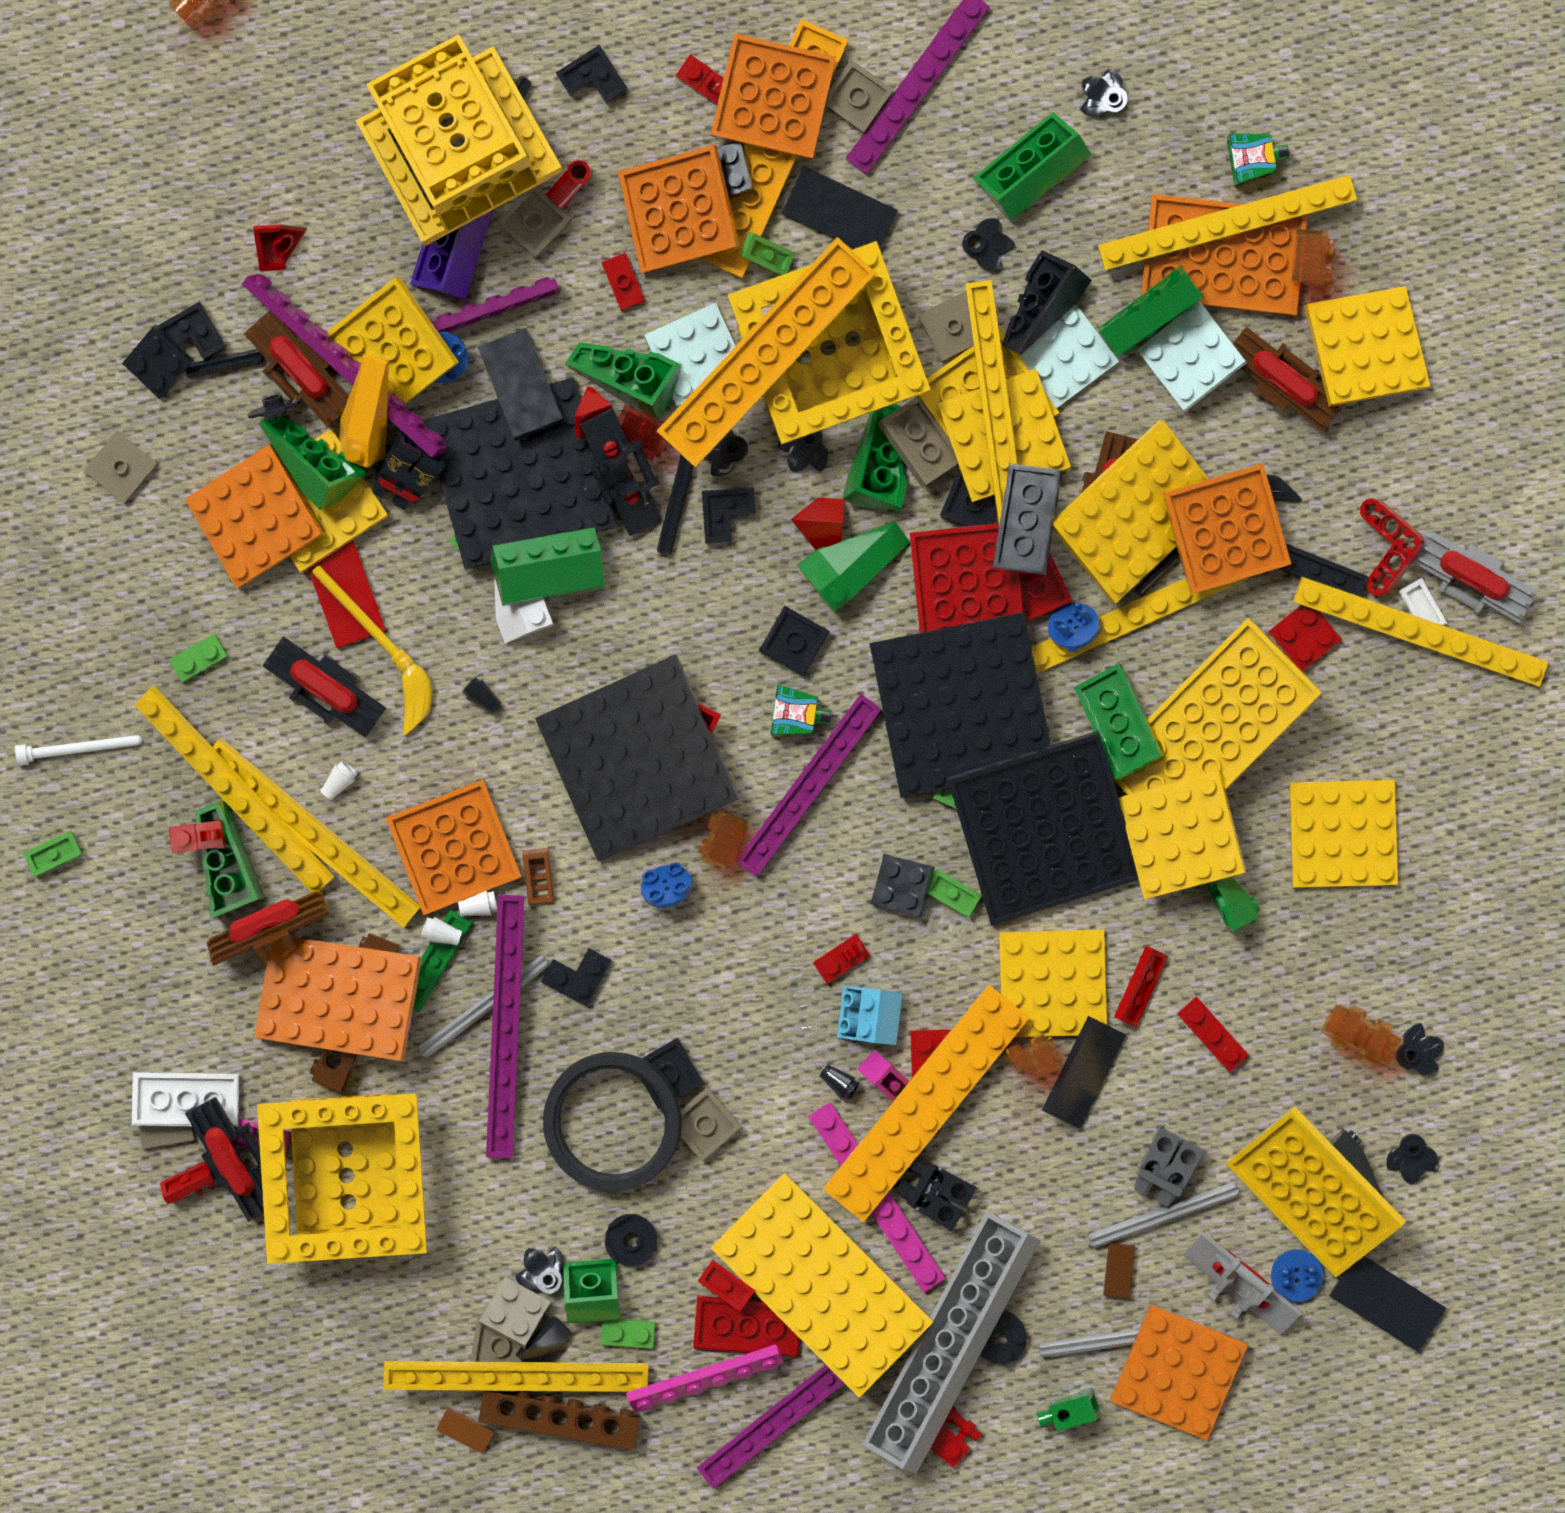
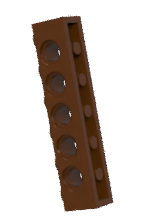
M369 933L367 937H362L358 947L397 953L400 944ZM319 1048L323 1052L320 1060L315 1059L310 1070V1074L313 1075L311 1081L343 1092L357 1054ZM331 1053H336L341 1057V1064L338 1068H332L328 1064V1056Z
M483 1391L478 1422L634 1450L640 1416H635L636 1411L620 1408V1412L609 1411L610 1406L603 1404H594V1408L583 1406V1401L568 1399V1403L557 1401V1396L542 1394V1398L531 1397L532 1392L516 1391V1394L505 1391ZM505 1400L512 1401L515 1405V1411L510 1414L504 1413L501 1409V1403ZM530 1405L538 1406L541 1410L540 1417H529L526 1411L527 1407ZM563 1410L567 1414V1420L563 1423L555 1422L552 1417L553 1412ZM587 1414L592 1417L593 1425L584 1428L580 1426L578 1418L581 1415ZM609 1419H614L618 1422L619 1429L613 1433L608 1432L604 1427V1423Z

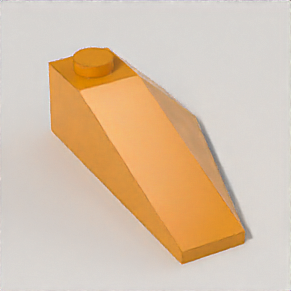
M365 355L340 419V443L345 459L367 468L386 456L389 362L370 355Z

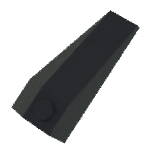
M1041 250L1027 272L1025 280L1028 283L1024 294H1019L1017 300L1020 304L1016 315L1011 317L1002 342L1004 348L1019 355H1022L1080 300L1092 281L1074 264Z

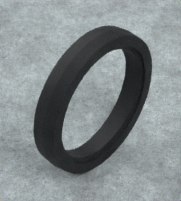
M621 1052L593 1054L578 1060L568 1067L553 1084L543 1113L544 1136L547 1147L555 1162L575 1181L587 1187L603 1191H621L638 1187L658 1175L672 1159L679 1143L682 1127L680 1103L673 1086L665 1075L650 1062L635 1055ZM601 1069H620L633 1073L651 1086L661 1102L665 1117L662 1142L650 1161L634 1171L622 1174H607L593 1170L581 1163L572 1154L564 1140L560 1121L564 1099L575 1082L590 1072Z

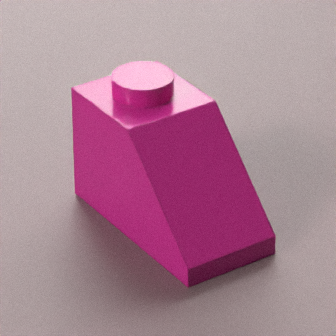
M873 1050L857 1068L891 1101H894L909 1083V1080L876 1050Z

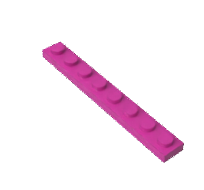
M829 1102L808 1117L841 1166L858 1144L831 1102ZM888 1192L872 1211V1215L924 1293L943 1281L945 1277Z

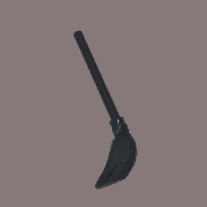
M1267 474L1274 501L1302 502L1301 497L1281 477ZM1177 547L1135 588V591L1140 596L1144 595L1180 559Z

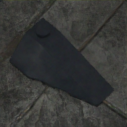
M1342 1129L1329 1142L1384 1198L1367 1157L1359 1146L1362 1141L1352 1130L1347 1132Z

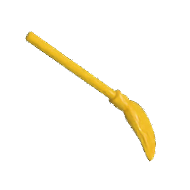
M317 566L312 573L392 657L390 660L402 673L401 682L405 705L403 735L406 736L430 712L432 703L430 678L421 666L415 664L414 660L405 653L404 649L399 650L321 566Z

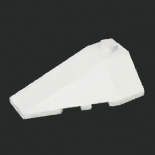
M494 577L496 621L505 644L554 626L544 599L502 606Z

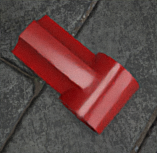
M583 160L573 161L545 195L563 210L580 189L590 181L592 177L591 168ZM577 166H583L587 170L586 176L583 179L578 180L573 177V170Z

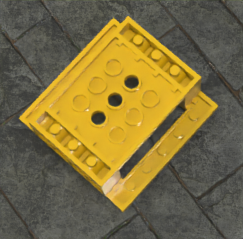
M458 34L366 84L378 109L361 117L356 122L424 247L563 172L560 163L494 46L472 58ZM451 117L454 119L450 126H441V122L445 118ZM391 133H393V135L395 136L404 155L406 156L409 164L411 165L415 175L417 176L430 203L434 208L433 210H431L419 186L417 185L413 175L411 174L408 166L406 165L402 155L400 154L396 144L394 143L390 135ZM455 139H465V142L462 146H452V143Z
M877 241L852 250L876 272V275L806 349L811 354L810 362L800 364L796 360L762 396L771 423L775 425L781 445L931 391ZM811 265L728 295L741 340L763 317L761 309L774 305ZM850 332H855L860 337V343L855 347L848 346L845 342V336ZM831 341L834 343L836 350L832 355L827 356L821 352L820 346L823 342Z
M395 1093L296 1099L286 1102L257 1104L267 1264L427 1253L417 1093L397 1095ZM284 1129H291L297 1217V1232L293 1235H290ZM346 1141L352 1145L353 1152L350 1156L344 1157L339 1154L338 1146L341 1142ZM343 1168L353 1170L354 1179L352 1182L345 1183L340 1179V1171ZM346 1194H351L356 1199V1205L352 1209H346L341 1204V1199Z

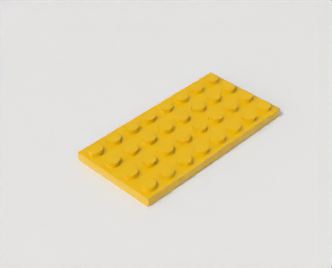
M1247 618L1147 719L1164 757L1120 781L1115 779L1111 771L1112 778L1129 795L1219 770L1226 791L1323 692L1250 618Z
M785 1173L711 1247L859 1398L934 1323Z

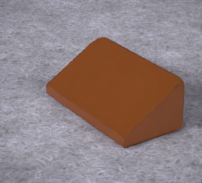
M447 1407L436 1429L440 1433L482 1454L495 1431L450 1407Z

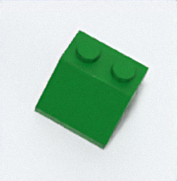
M613 1259L564 1263V1297L567 1323L620 1319L616 1262Z

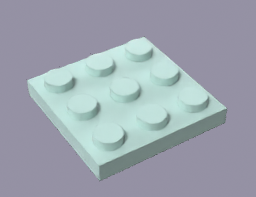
M1200 301L1188 308L1137 349L1185 412L1247 363Z
M716 303L645 334L652 352L659 353L681 365L672 396L677 407L690 396L735 347Z
M1076 304L1022 355H1019L1029 371L1037 369L1044 392L1056 408L1060 407L1119 362Z

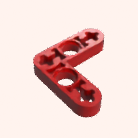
M1369 498L1363 501L1360 506L1362 518L1393 545L1368 577L1367 588L1374 595H1387L1422 551L1424 538L1421 533L1382 500ZM1370 505L1376 506V512L1385 516L1380 518L1378 515H1370ZM1390 519H1394L1398 524V528L1393 534L1389 533L1386 528L1387 522ZM1403 534L1407 538H1414L1413 543L1415 546L1407 547L1409 542L1405 538H1400V536ZM1393 556H1398L1401 560V566L1396 571L1390 567V560ZM1384 578L1382 581L1384 588H1377L1378 583L1376 580Z

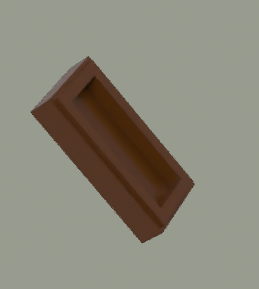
M1108 1243L1103 1296L1130 1298L1135 1245Z

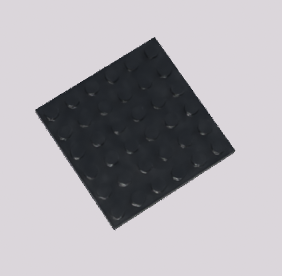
M574 377L549 384L564 422L516 441L498 399L423 420L424 425L440 434L443 442L448 446L443 452L445 454V467L438 476L465 571L490 564L492 546L594 527L596 533L617 528L610 503H605L590 467L597 464L585 439L575 437V414L581 400Z
M1024 612L869 643L900 798L950 788L947 777L1051 745Z
M677 654L535 718L598 862L740 799Z
M1099 731L947 777L991 926L1139 880L1125 827L1126 823Z

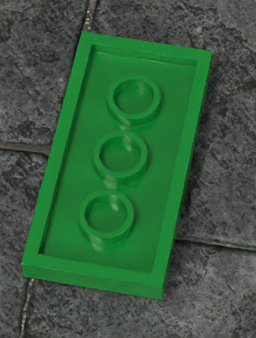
M1118 663L1074 687L1093 731H1099L1108 764L1116 780L1120 781L1164 757L1122 664Z

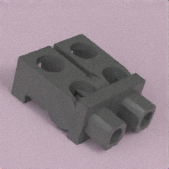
M1158 1126L1136 1172L1138 1177L1135 1181L1134 1190L1147 1196L1152 1184L1161 1187L1155 1200L1169 1207L1176 1196L1180 1197L1205 1150L1183 1138L1181 1140L1176 1134ZM1178 1146V1148H1177V1150H1176V1152H1175V1154H1174L1172 1160L1170 1161V1159H1171V1157H1172V1155H1173V1153H1174L1176 1147Z

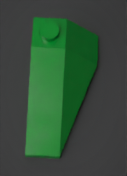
M580 342L565 363L566 366L619 399L656 419L660 418L672 399L681 367L679 363L659 353H637L632 349H626V351L610 349L609 346Z
M893 404L869 414L848 473L843 500L864 508L902 509L907 488V478L904 476L903 470L904 461L877 424L901 408L900 405Z
M285 416L271 421L260 420L259 425L298 487L319 510L338 503L365 476L366 472L358 464L347 461L342 451L338 454L327 447L328 443L323 439L316 441L306 434V429Z
M893 521L866 531L862 535L851 539L846 538L837 544L819 548L797 564V566L825 604L834 612L855 596L910 541L896 522Z
M1232 877L1206 884L1228 931L1237 930L1259 918L1257 912L1260 911L1256 899L1254 896L1250 898L1248 893Z

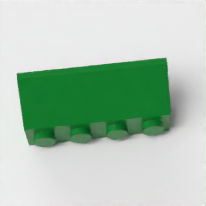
M1052 112L975 175L973 179L995 206L1012 221L1092 154L1081 136Z
M595 527L492 546L490 561L502 606L599 589L605 586L601 549Z

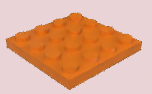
M734 33L711 137L740 142L813 160L836 56Z
M713 144L618 172L640 273L653 272L740 247L717 145Z
M268 444L185 498L186 503L236 589L242 588L324 535L323 530L272 444Z
M1263 463L1162 493L1190 594L1291 565Z
M484 779L386 817L423 915L522 877Z
M1149 1304L1109 1400L1112 1403L1208 1440L1248 1343Z

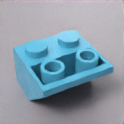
M843 985L837 1037L896 1045L903 993Z

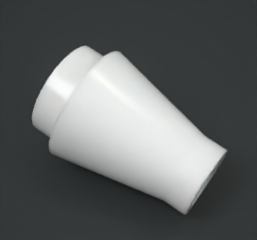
M345 761L335 764L320 790L321 793L328 799L333 800L336 795L355 781L358 773Z
M486 890L458 902L461 917L492 916V913L497 912L494 891L487 892Z
M427 917L421 938L427 939L426 942L457 946L462 931L436 917L433 919Z

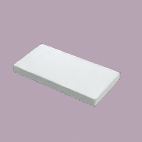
M133 1072L132 1126L192 1127L185 1113L217 1097L233 1126L238 1127L239 1074Z

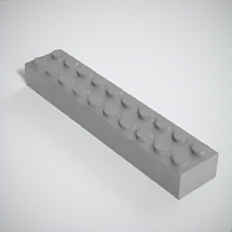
M986 1211L930 1316L934 1323L919 1337L862 1445L901 1469L917 1474L1039 1245L1040 1239L1003 1218Z

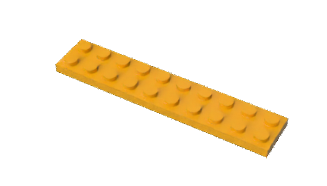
M801 19L789 46L836 56L833 77L848 44V39ZM744 145L755 191L729 200L740 247L698 260L743 279L750 261L739 257L747 235L751 232L762 236L797 156Z
M837 237L657 430V433L696 468L876 275V272Z
M988 984L822 1189L864 1222L1030 1017Z

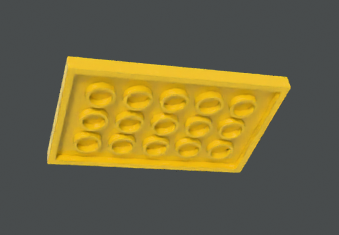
M1158 420L1055 518L1053 530L1109 601L1116 604L1177 546L1162 493L1209 478L1163 420Z
M1295 1106L1226 1163L1235 1175L1335 1278L1396 1232L1406 1222Z

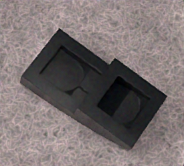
M551 1316L538 1336L533 1335L526 1348L520 1347L515 1355L521 1362H546L564 1345L572 1335V1332L559 1318Z

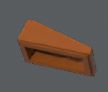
M548 848L522 850L528 905L555 902ZM544 858V862L529 863L528 859ZM545 868L546 870L545 873L530 874L532 869ZM547 879V883L531 885L532 880ZM548 889V894L534 896L532 894V891Z

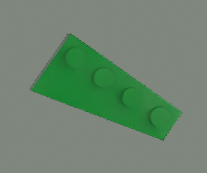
M1180 265L1099 326L1098 331L1117 357L1122 353L1125 356L1137 347L1136 343L1142 339H1149L1162 325L1172 322L1181 312L1196 304L1203 298V294L1189 273Z
M218 801L195 811L196 823L222 820L225 847L202 849L203 870H205L206 892L210 904V919L265 898L228 804L225 801Z

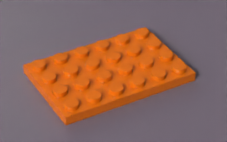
M1152 194L1148 231L1243 204ZM1308 215L1144 260L1140 296L1182 265L1201 289L1203 298L1199 301L1203 306L1296 316Z
M293 937L294 940H292L296 948L291 951L287 950L282 938L270 943L269 960L266 966L254 1038L404 1062L422 957Z

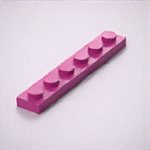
M775 1344L626 1392V1395L634 1411H647L660 1403H672L685 1395H697L710 1387H722L735 1379H746L754 1373L763 1370H774L778 1365L784 1364L779 1348Z

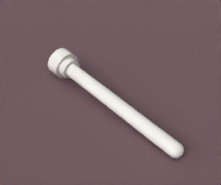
M134 735L32 748V746H27L26 744L15 745L16 761L18 766L29 765V762H34V759L138 746L142 743V737Z

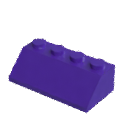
M494 209L425 247L422 244L410 285L451 298L465 300Z

